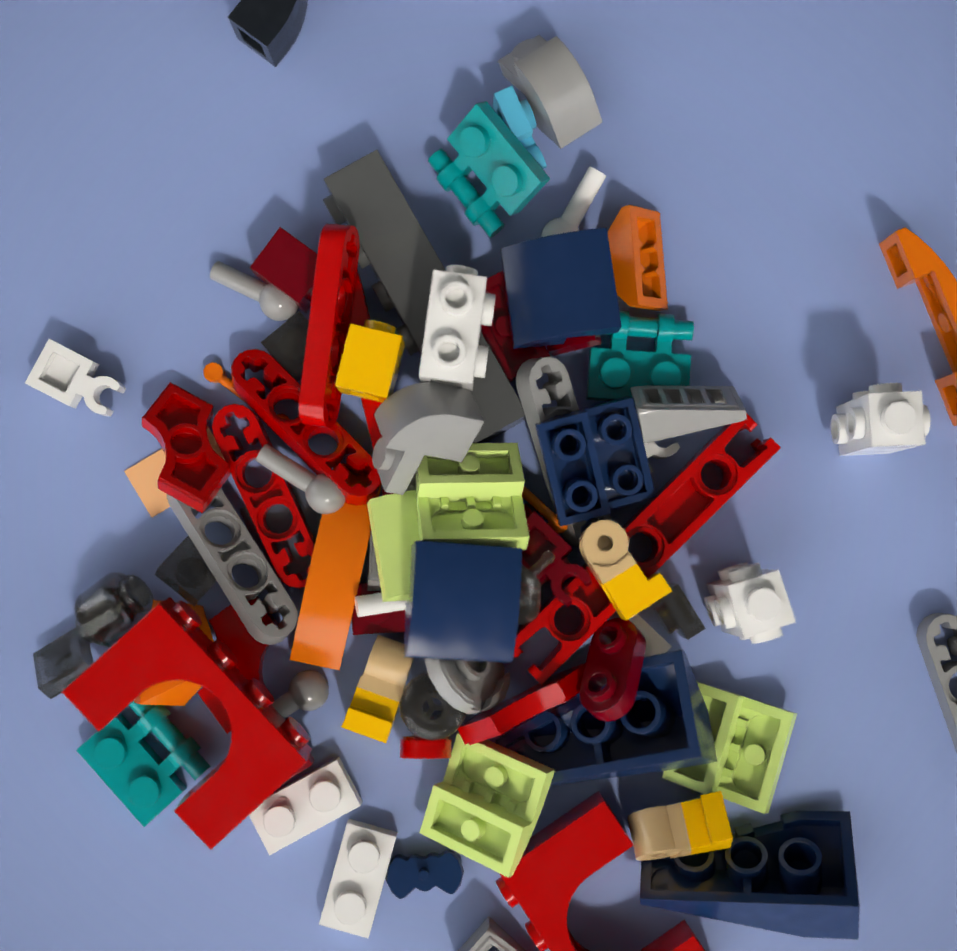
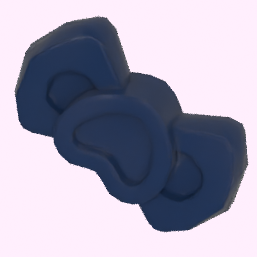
M445 850L440 854L431 852L426 856L412 854L406 857L397 854L389 863L385 879L390 891L399 899L408 896L415 888L426 892L435 886L448 894H454L461 886L464 869L459 857L452 850Z

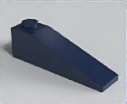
M683 650L644 657L635 702L623 717L615 721L604 722L595 718L582 705L578 693L576 694L577 696L551 711L545 710L496 739V744L554 769L555 772L550 786L666 771L717 762L708 709L686 653Z
M797 810L780 815V821L753 828L751 823L734 827L735 833L732 834V844L727 849L672 859L666 857L641 861V905L800 937L857 940L859 938L860 904L850 811Z

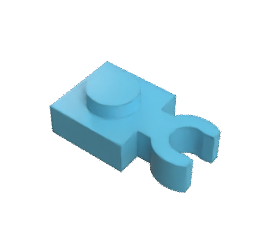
M513 86L494 93V111L541 168L545 169L547 167L545 159L532 137V129H535L537 125L528 101L526 99L519 101Z

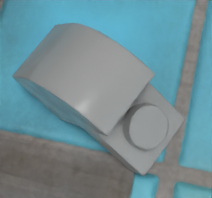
M540 35L533 39L522 41L514 47L511 53L498 60L504 77L526 96L534 113L537 127L560 149L603 123L585 74L570 50L557 36L548 42Z
M422 382L396 391L378 407L374 416L382 438H379L375 444L372 460L373 466L378 471L384 491L404 495L424 455L458 462L463 461L484 423L470 389L437 382Z

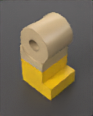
M600 520L592 523L582 532L579 539L581 556L621 619L628 620L672 592L661 573H655L648 578L645 577L628 551L627 534L618 523L611 520Z
M381 635L377 636L341 728L383 743L387 742L414 658L404 657V643Z
M721 791L700 795L699 799L667 806L646 808L636 811L627 817L635 857L639 861L666 857L672 859L727 849L731 847L733 840Z

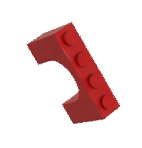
M169 597L156 605L66 687L62 693L98 732L116 718L145 690L162 682L177 680L192 682L206 688L219 699L229 716L232 737L228 755L182 798L174 810L200 840L212 850L308 761L312 748L307 744L310 741V737L301 724L292 717H288L285 720L271 705L274 702V698L269 690L255 678L248 681L235 667L238 659L231 649L218 639L212 642L199 628L202 621L198 614L184 601L180 600L176 603Z
M597 791L533 835L514 874L509 878L500 874L501 877L496 880V884L507 903L512 908L520 904L530 919L525 924V928L540 951H545L548 948L550 951H589L573 937L568 929L567 912L571 898L586 878L634 845L601 793ZM684 919L639 951H705V949Z

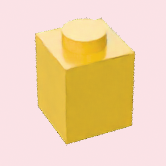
M365 320L364 327L350 324L335 383L340 393L381 403L394 393L405 348L403 337L395 334L396 327L375 320Z

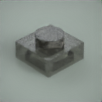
M300 311L261 342L273 358L297 382L302 379L309 321Z
M189 536L181 542L155 572V576L194 607L217 582Z
M668 583L672 592L659 599V605L654 607L653 611L669 635L676 631L680 637L690 639L706 628L680 586L675 583Z
M77 627L33 653L38 689L50 699L62 693L66 687L94 663L89 638Z

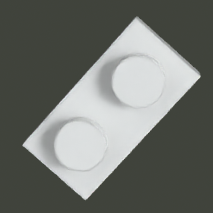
M337 757L276 790L249 817L270 856L358 808L363 801L340 757Z
M352 819L348 820L319 925L369 939L398 832Z

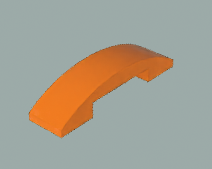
M905 227L892 233L879 246L897 289L916 282L953 373L935 380V383L953 426H957V280L933 249Z
M341 463L350 474L348 485L353 487L359 483L366 488L368 475L363 472L361 475L356 476L346 467V464ZM380 483L379 491L376 497H379L382 483ZM345 502L338 511L331 514H322L292 645L290 660L340 671L355 605V596H357L371 533L367 504L355 506Z

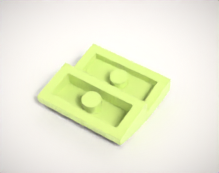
M472 443L462 462L424 455L415 472L420 541L522 548V550H527L530 536L522 499L525 480L518 443Z
M416 490L405 491L404 495L389 494L372 498L367 502L383 602L410 600L411 546L415 541H420Z
M697 682L708 709L717 762L666 770L663 772L662 778L702 794L721 791L723 799L763 814L769 813L797 713Z
M457 733L444 780L433 785L419 833L509 878L514 874L529 843L546 800L555 770L489 740L465 745L460 734Z

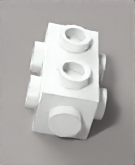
M448 265L446 266V271L433 270L419 370L421 383L437 382L473 391L474 378H485L489 346L479 345L482 325L492 326L496 294L486 293L487 277L477 276L478 271L472 267Z
M902 383L876 384L869 386V391L852 393L853 400L837 406L836 414H833L831 419V437L833 443L839 445V456L890 454L926 445L925 436L928 435L931 424L929 409L923 404L922 391L902 392Z
M745 562L719 570L720 580L707 583L710 596L704 597V603L711 623L714 627L720 625L722 632L738 636L740 640L750 639L752 644L770 641L783 635L782 626L796 622L779 570L761 569L760 563L748 565Z

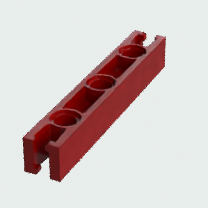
M747 413L746 420L725 425L655 494L656 497L651 498L622 526L627 534L628 542L637 532L645 534L652 542L650 556L642 562L636 561L646 578L653 575L781 448L771 437L763 441L756 438L750 444L756 452L740 466L733 457L725 452L726 445L738 432L744 429L751 432L757 426V423ZM705 463H713L722 471L723 481L717 490L708 488L702 481L701 471ZM586 563L582 567L588 572L592 581L588 587L577 577H570L562 586L563 591L573 601L571 605H575L580 611L581 621L577 629L568 633L557 630L554 624V616L558 608L564 604L560 603L553 594L517 630L514 650L515 658H518L523 653L519 646L543 627L547 628L549 633L558 640V645L539 667L533 663L527 669L541 685L616 612Z

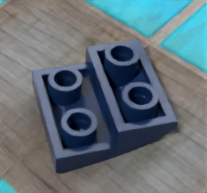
M607 227L550 235L501 248L500 254L513 349L564 344L566 339L571 337L619 332L622 325Z
M627 396L535 424L560 527L611 514L610 509L656 497L634 397Z
M415 541L411 546L410 600L406 602L404 657L512 662L520 607L522 548Z

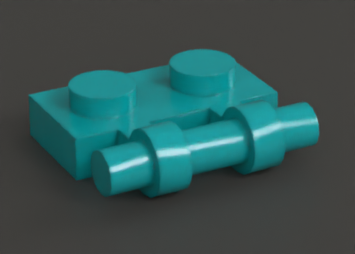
M487 101L476 103L447 138L459 153L454 161L451 160L443 149L437 150L428 159V163L438 174L436 178L438 183L446 192L452 191L466 208L465 216L474 226L479 224L490 238L499 233L505 226L494 212L499 205L505 209L509 216L519 213L550 180V177ZM472 170L487 187L482 196L466 178Z
M619 311L622 327L618 333L606 334L610 335L609 349L591 347L589 351L586 400L611 401L627 396L632 397L630 388L636 386H689L691 355L671 353L673 339L692 341L694 322L675 320L672 314H658L657 318L631 317L629 316V311ZM627 337L654 338V352L626 350Z
M133 701L129 707L140 718L134 726L120 713L101 731L93 734L76 751L141 825L145 827L187 789L175 774L181 766L194 780H197L211 766L198 752L201 747L193 737L190 736L186 739L169 720L168 716L171 713L164 705H143ZM151 732L171 753L164 761L145 741V738Z

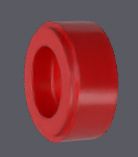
M403 736V739H400V758H451V739L448 736Z

